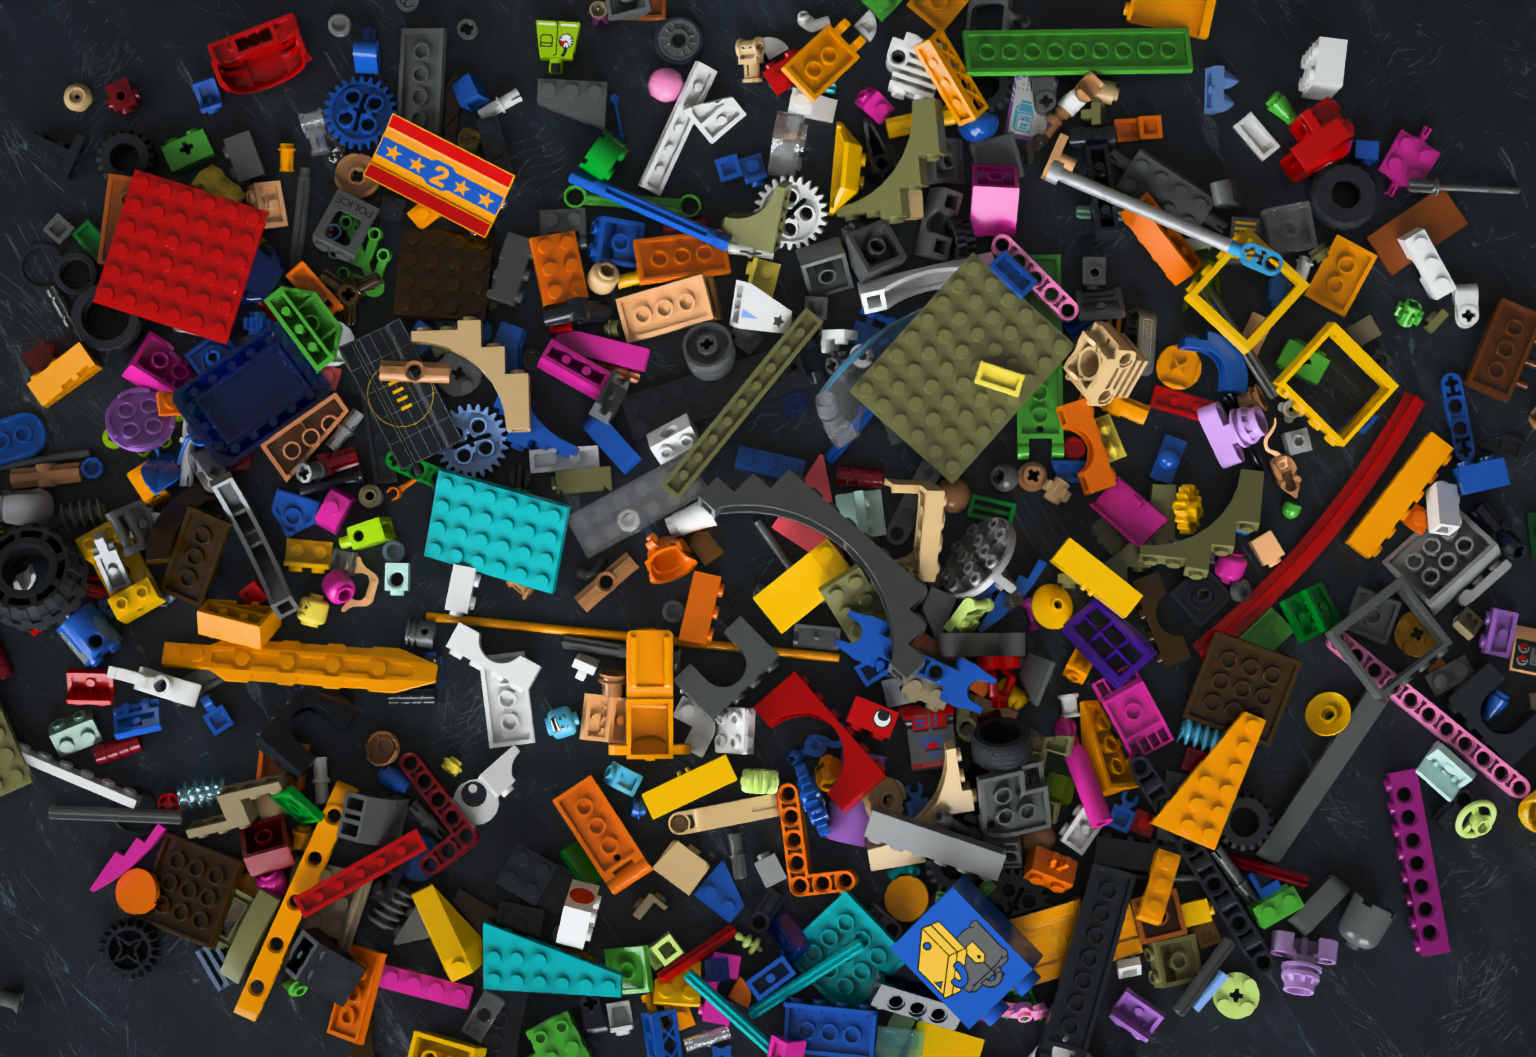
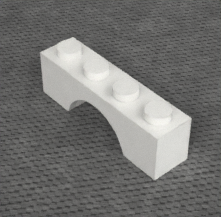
M461 622L458 623L446 645L447 648L451 649L449 654L460 660L463 656L471 660L469 665L480 671L483 667L491 671L489 676L502 682L503 678L510 681V687L521 693L523 689L526 691L530 690L542 666L521 655L508 663L492 661L485 655L482 649L481 633Z

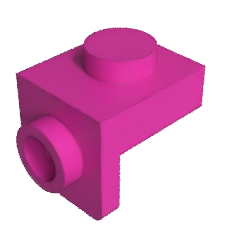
M870 86L863 89L854 102L857 107L863 109L878 125H881L895 109L878 90Z

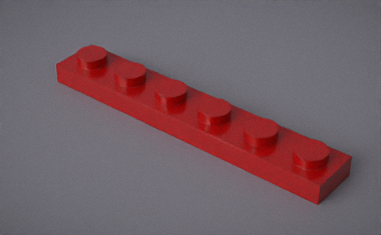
M416 828L295 896L293 899L303 917L306 918L428 848Z

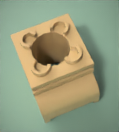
M1095 322L1090 331L1082 332L1076 349L1067 359L1063 369L1067 372L1065 378L1071 380L1088 400L1086 403L1089 406H1104L1110 403L1115 395L1118 398L1122 396L1128 398L1149 361L1124 333L1119 334L1110 323Z

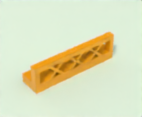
M942 28L937 30L928 39L912 47L959 127L976 120L989 108L971 76L966 74V67ZM937 38H939L940 42L942 43V49L936 41ZM950 59L954 64V69L950 65ZM961 79L964 80L966 84V89L962 85ZM973 99H975V101L977 102L978 106L980 107L979 109L975 107Z

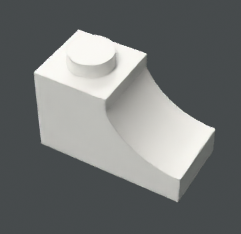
M793 87L788 114L833 124L838 100L820 95L811 103L798 88Z
M515 745L508 749L478 777L496 799L500 795L503 797L507 796L514 789L512 784L516 780L512 777V764L520 752Z

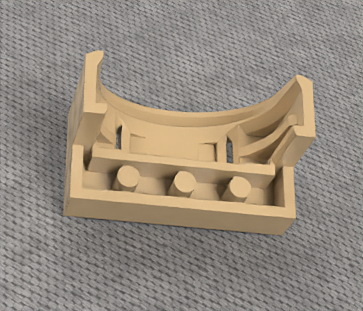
M885 479L884 485L891 487V493L919 495L914 549L908 555L895 559V561L904 564L908 568L909 574L914 578H919L924 582H935L940 568L938 554L942 549L943 543L941 530L944 528L945 522L943 507L947 503L946 493L930 480Z

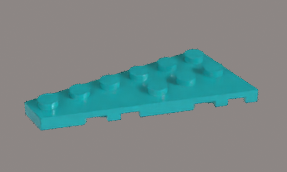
M487 920L483 922V989L621 998L622 972L597 962H589L582 959L579 955L563 952L558 947L532 937L516 934L513 930L506 927L503 929L493 925V922Z

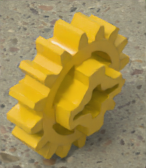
M1182 484V487H1179V492H1176L1177 500L1172 505L1175 516L1174 521L1178 523L1177 529H1180V534L1193 535L1194 532H1197V526H1200L1199 519L1203 517L1202 498L1198 496L1199 490L1193 484Z

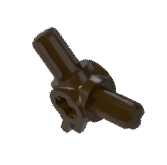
M325 268L319 277L321 281L336 290L335 294L339 297L340 304H343V323L350 326L357 323V305L361 304V298L366 296L367 291L382 284V278L377 272L360 280L358 278L349 279L348 277L343 279L328 268ZM347 289H352L351 292L354 291V295H350V291L347 292Z

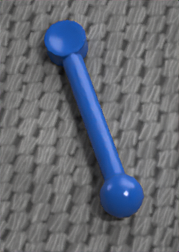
M612 94L610 101L614 106L618 130L617 137L623 141L626 136L622 132L618 108L619 96Z

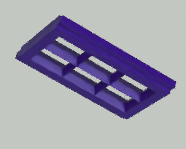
M1096 598L1089 602L1060 629L1115 689L1121 687L1157 654V651L1125 618H1120ZM1096 608L1109 620L1101 629L1088 617ZM1084 619L1097 632L1088 641L1075 628ZM1112 625L1126 638L1118 646L1104 634ZM1100 636L1113 649L1104 658L1091 645ZM1129 642L1142 654L1134 663L1120 651ZM1116 653L1129 666L1120 675L1107 662Z

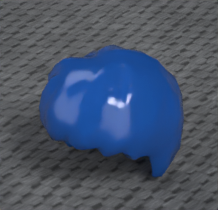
M985 111L974 121L960 127L957 124V128L965 140L972 143L983 142L996 133L999 118L997 114Z

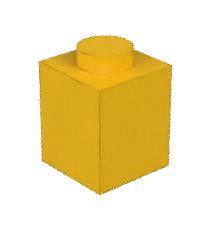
M1205 897L1180 903L1186 927L1212 921L1211 915H1215L1212 902H1208Z

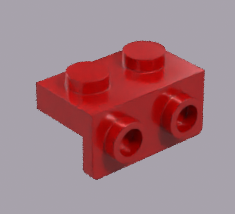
M793 48L783 55L784 59L777 63L774 60L764 66L766 71L762 73L764 79L766 78L776 96L795 86L780 69L802 48L797 51Z
M68 668L66 672L68 687L66 703L77 706L84 704L112 705L116 695L115 679L106 677L108 669Z

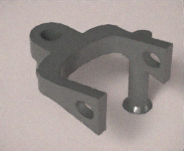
M970 0L968 3L965 30H977V10L992 4L1004 6L1002 30H1014V22L1018 23L1022 28H1027L1031 24L1030 16L1021 15L1013 11L1012 0Z

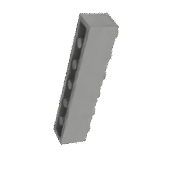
M876 805L873 806L864 837H867L868 841L881 844L882 842L890 845V848L895 851L903 852V850L912 852V855L919 859H925L926 857L933 859L934 863L940 866L947 867L950 865L956 867V870L961 873L970 874L971 872L988 882L992 880L998 881L1007 855V849Z

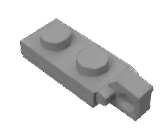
M103 530L94 533L96 546H93V556L109 592L132 586V580L117 546L114 545L113 541H107Z

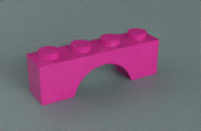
M388 962L384 964L379 983L380 988L466 1010L470 1008L475 989L474 984L459 980L451 982L450 979L427 975L408 967Z

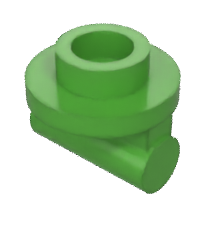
M292 977L282 983L289 995L293 997L305 994L308 987L297 982Z

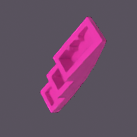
M579 331L556 334L555 341L585 358L645 372L650 354V349Z
M158 823L147 840L141 836L137 837L126 854L121 850L116 851L89 890L95 892L102 889L138 864L155 847L169 827Z

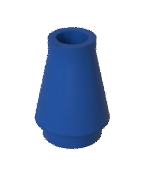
M1495 688L1487 695L1481 712V718L1492 723L1497 715L1509 704L1510 696Z

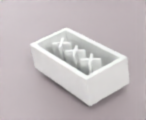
M1319 37L1309 47V50L1305 52V55H1302L1301 69H1304L1303 77H1300L1298 91H1302L1301 98L1323 100L1329 96L1331 99L1343 86L1348 40Z

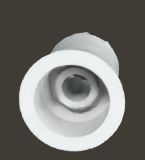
M698 501L672 513L673 515L665 517L667 528L671 536L675 538L704 528L718 526L716 518L714 519L698 505Z

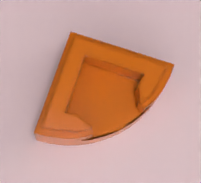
M739 976L728 997L748 1008L751 1002V991L746 985L745 979Z

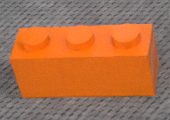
M694 571L679 641L706 647L707 641L712 642L714 628H710L712 619L717 620L720 606H716L717 597L722 598L725 584L721 583L722 577Z

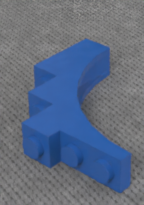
M501 321L493 343H500L501 346H505L507 374H511V370H522L521 357L527 331ZM498 395L494 407L500 410L498 414L505 416ZM532 405L531 432L507 433L505 439L511 443V448L523 452L524 448L531 450L534 442H536L535 447L548 451L549 447L557 450V455L569 459L570 455L577 457L580 449L551 432L539 419Z

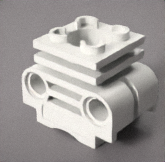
M906 32L904 40L893 37L886 58V67L892 73L888 92H891L892 97L903 100L904 97L914 101L933 98L937 88L912 48L924 40L910 32ZM899 56L903 61L897 63L892 58ZM950 59V65L954 69V64Z

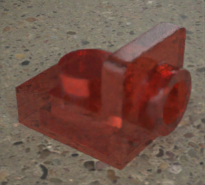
M40 339L38 341L39 344L22 355L34 374L45 370L52 361L58 358L56 356L58 350L51 341L46 342Z

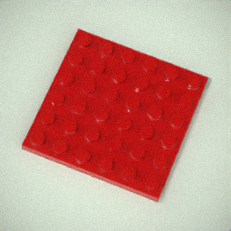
M135 169L93 302L227 345L270 212Z

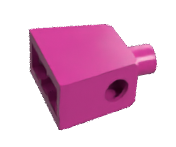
M341 487L332 488L315 516L316 524L337 535L358 497Z

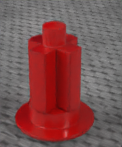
M88 583L85 596L103 600L109 594L106 592L105 587Z

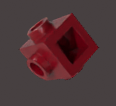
M128 78L105 86L109 95L106 101L111 111L115 110L119 115L128 116L135 113L136 108L141 107L138 101L141 99L139 90L136 86H132Z

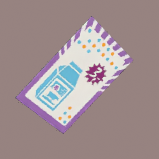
M1015 76L1004 134L1013 131L1016 139L1047 144V137L1044 132L1050 127V124L1045 120L1048 116H1041L1034 109L1030 76ZM1055 79V93L1059 79ZM1042 100L1041 104H1044V107L1047 108L1049 104L1046 103V100Z

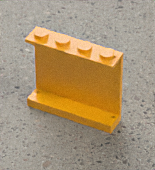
M1130 0V2H1125L1123 15L1127 16L1126 23L1148 28H1189L1190 37L1206 40L1209 36L1216 0Z

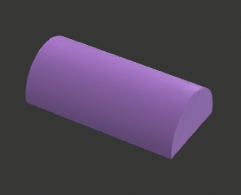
M842 747V751H841V755H840V760H841V762H842V766H843V761H844V751H843V747ZM872 753L868 754L873 761L878 759L884 767L886 766L887 757ZM830 798L827 810L829 820L826 821L831 834L823 836V838L867 847L866 842L868 838L864 837L870 817L865 810V803L861 800L844 814Z

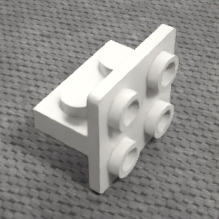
M728 707L727 710L729 712L720 721L716 719L715 752L743 755L754 754L756 711L753 708Z

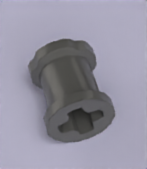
M319 460L312 461L310 464L306 462L300 463L295 471L296 477L302 483H309L312 480L321 481L326 476V467Z
M1 987L0 1006L13 1009L15 1013H18L23 1004L24 993H13L7 991L5 987Z

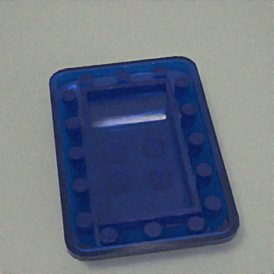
M274 322L174 392L172 399L174 406L216 463L223 467H229L325 400L330 395L331 386L321 371L316 372L281 323Z

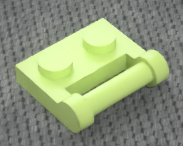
M966 598L943 628L949 633L973 632L979 626V620L984 613L993 610L994 601L991 598H983L981 600Z

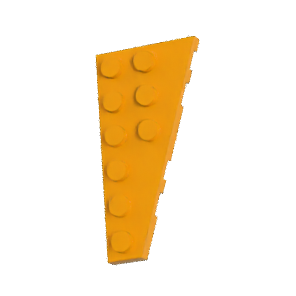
M1243 711L1225 732V735L1217 745L1213 746L1206 758L1198 764L1182 783L1174 796L1166 802L1159 814L1151 820L1150 824L1215 850L1266 720Z

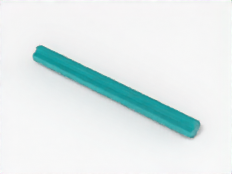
M860 938L856 939L751 1005L747 1009L749 1016L752 1019L759 1017L861 953L866 948Z
M689 970L684 975L685 981L768 1055L770 1039L694 970Z

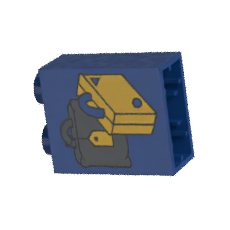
M965 875L890 947L968 1029L981 1018L989 1026L994 1024L1009 1008L1002 998L1010 990L1014 989L1022 997L1041 978L1034 970V967L1043 957L1042 953Z

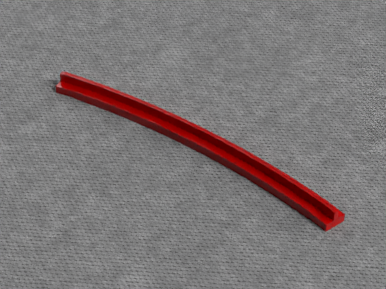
M1406 391L1403 393L1382 431L1359 466L1309 531L1270 574L1251 591L1247 601L1240 602L1218 623L1191 644L1202 660L1214 629L1238 637L1320 555L1382 475L1426 402Z

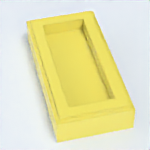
M981 360L973 383L1019 397L1025 375Z

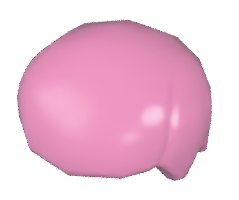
M660 68L651 74L647 86L652 97L661 102H671L678 99L684 86V79L679 72L672 68Z

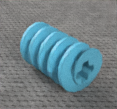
M1186 718L1180 726L1176 742L1181 737H1184V745H1187L1192 740L1193 748H1196L1200 743L1201 751L1204 752L1207 747H1210L1211 750L1215 744L1217 745L1225 735V732L1221 731L1219 733V730L1215 728L1210 730V726L1207 725L1201 727V723H1193L1192 720Z

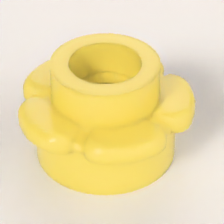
M453 756L444 758L441 767L448 774L456 777L458 773H462L460 768L462 763Z

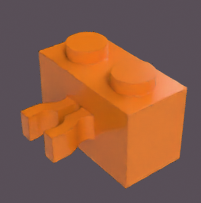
M1036 845L1026 855L1022 878L1034 885H1041L1051 889L1054 893L1064 894L1074 886L1078 862L1068 856L1065 857L1058 852H1053Z

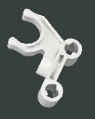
M109 666L106 677L134 684L133 689L191 707L196 706L202 687L201 684L140 666L138 672ZM165 680L167 687L162 692L160 685Z

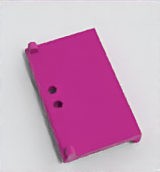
M1117 476L1115 480L1116 486L1107 488L1095 503L1090 504V507L1140 549V545H1145L1158 529L1167 523V518L1122 478Z

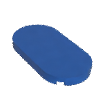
M20 412L0 419V468L33 457L44 448L48 432L44 422L36 415Z

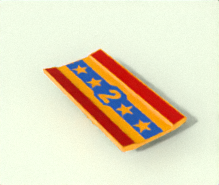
M392 113L382 139L363 176L484 238L488 235L516 176L395 113Z

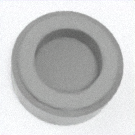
M337 13L330 17L328 29L332 35L345 37L351 31V21L346 15Z

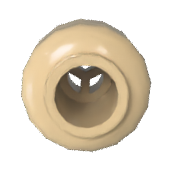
M596 262L587 275V285L594 293L606 295L615 288L620 275L614 264Z

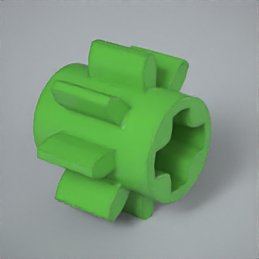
M1407 299L1405 303L1399 301L1394 315L1397 316V323L1406 328H1410L1412 324L1418 326L1424 314L1421 311L1422 306L1420 303L1413 299Z

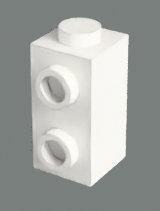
M1437 481L1425 491L1429 533L1450 536L1461 527L1462 517L1459 512L1460 496L1456 484H1450L1447 481Z
M453 564L445 610H450L449 615L463 618L464 613L469 614L470 610H474L476 604V597L473 596L474 587H479L481 574H477L475 568Z

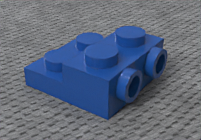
M607 216L596 217V221L593 220L590 227L591 234H594L593 243L589 244L587 250L588 257H591L590 262H609L615 266L636 269L632 241L633 239L644 237L645 223Z

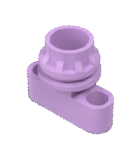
M1214 402L1197 410L1200 424L1219 464L1224 469L1244 462L1245 456L1242 447H1249L1250 444L1258 442L1261 436L1268 434L1266 417L1258 406L1252 408L1243 406L1238 409H1232L1229 412V419L1219 402Z
M1272 931L1270 953L1290 958V961L1281 963V978L1284 982L1283 990L1294 995H1313L1314 989L1320 981L1319 975L1322 973V968L1314 963L1335 965L1339 943L1326 938H1319L1318 942L1310 941L1308 937L1294 938L1295 933Z

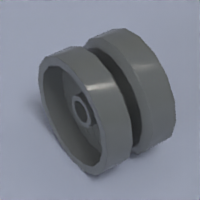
M703 322L689 329L684 336L682 344L684 356L689 370L695 377L705 381H715L730 374L736 364L737 355L731 334L724 326L716 322Z

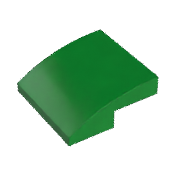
M1322 581L1279 602L1299 644L1331 629L1341 621Z

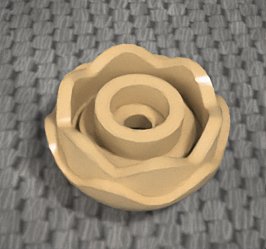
M72 84L64 92L65 105L72 111L83 112L93 101L89 87L84 84Z

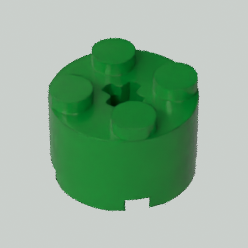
M604 129L602 133L605 137L599 136L584 157L587 161L586 164L581 162L579 167L601 181L603 179L608 181L616 170L612 167L616 161L621 162L629 150L625 148L627 146L625 142Z

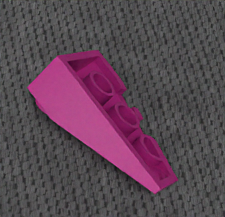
M151 331L147 333L122 374L123 378L136 386L151 388L155 392L203 390L205 392L209 390L202 379L188 367L190 364L185 359L182 360L173 351L175 348ZM218 398L204 399L205 406L215 404Z

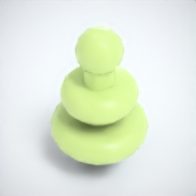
M741 932L735 933V939L743 942V948L749 946V955H752L756 950L761 953L763 950L759 946L761 938L757 937L752 941V935L745 937Z

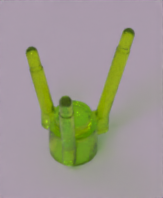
M1201 260L1204 264L1194 273L1192 282L1194 280L1197 281L1199 276L1200 279L1203 277L1201 272L1209 263L1214 265L1216 262ZM1220 270L1206 285L1205 301L1208 304L1210 303L1212 281L1215 282V291L1221 300ZM1186 300L1182 308L1183 313L1186 312L1189 305Z

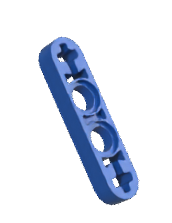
M1448 373L1440 379L1439 386L1451 447L1454 448L1452 452L1458 461L1464 462L1474 457L1475 445L1462 380L1458 374ZM1448 377H1451L1452 381L1456 380L1453 392H1459V395L1447 398V394L1451 393L1450 386H1445V382L1449 379ZM1456 399L1461 403L1459 412H1452L1450 410L1449 403L1451 400ZM1456 422H1462L1465 425L1466 431L1463 435H1458L1454 432L1453 427ZM1468 437V441H1463L1464 447L1470 450L1466 457L1463 454H1459L1458 450L1462 449L1461 442L1456 443L1455 439Z

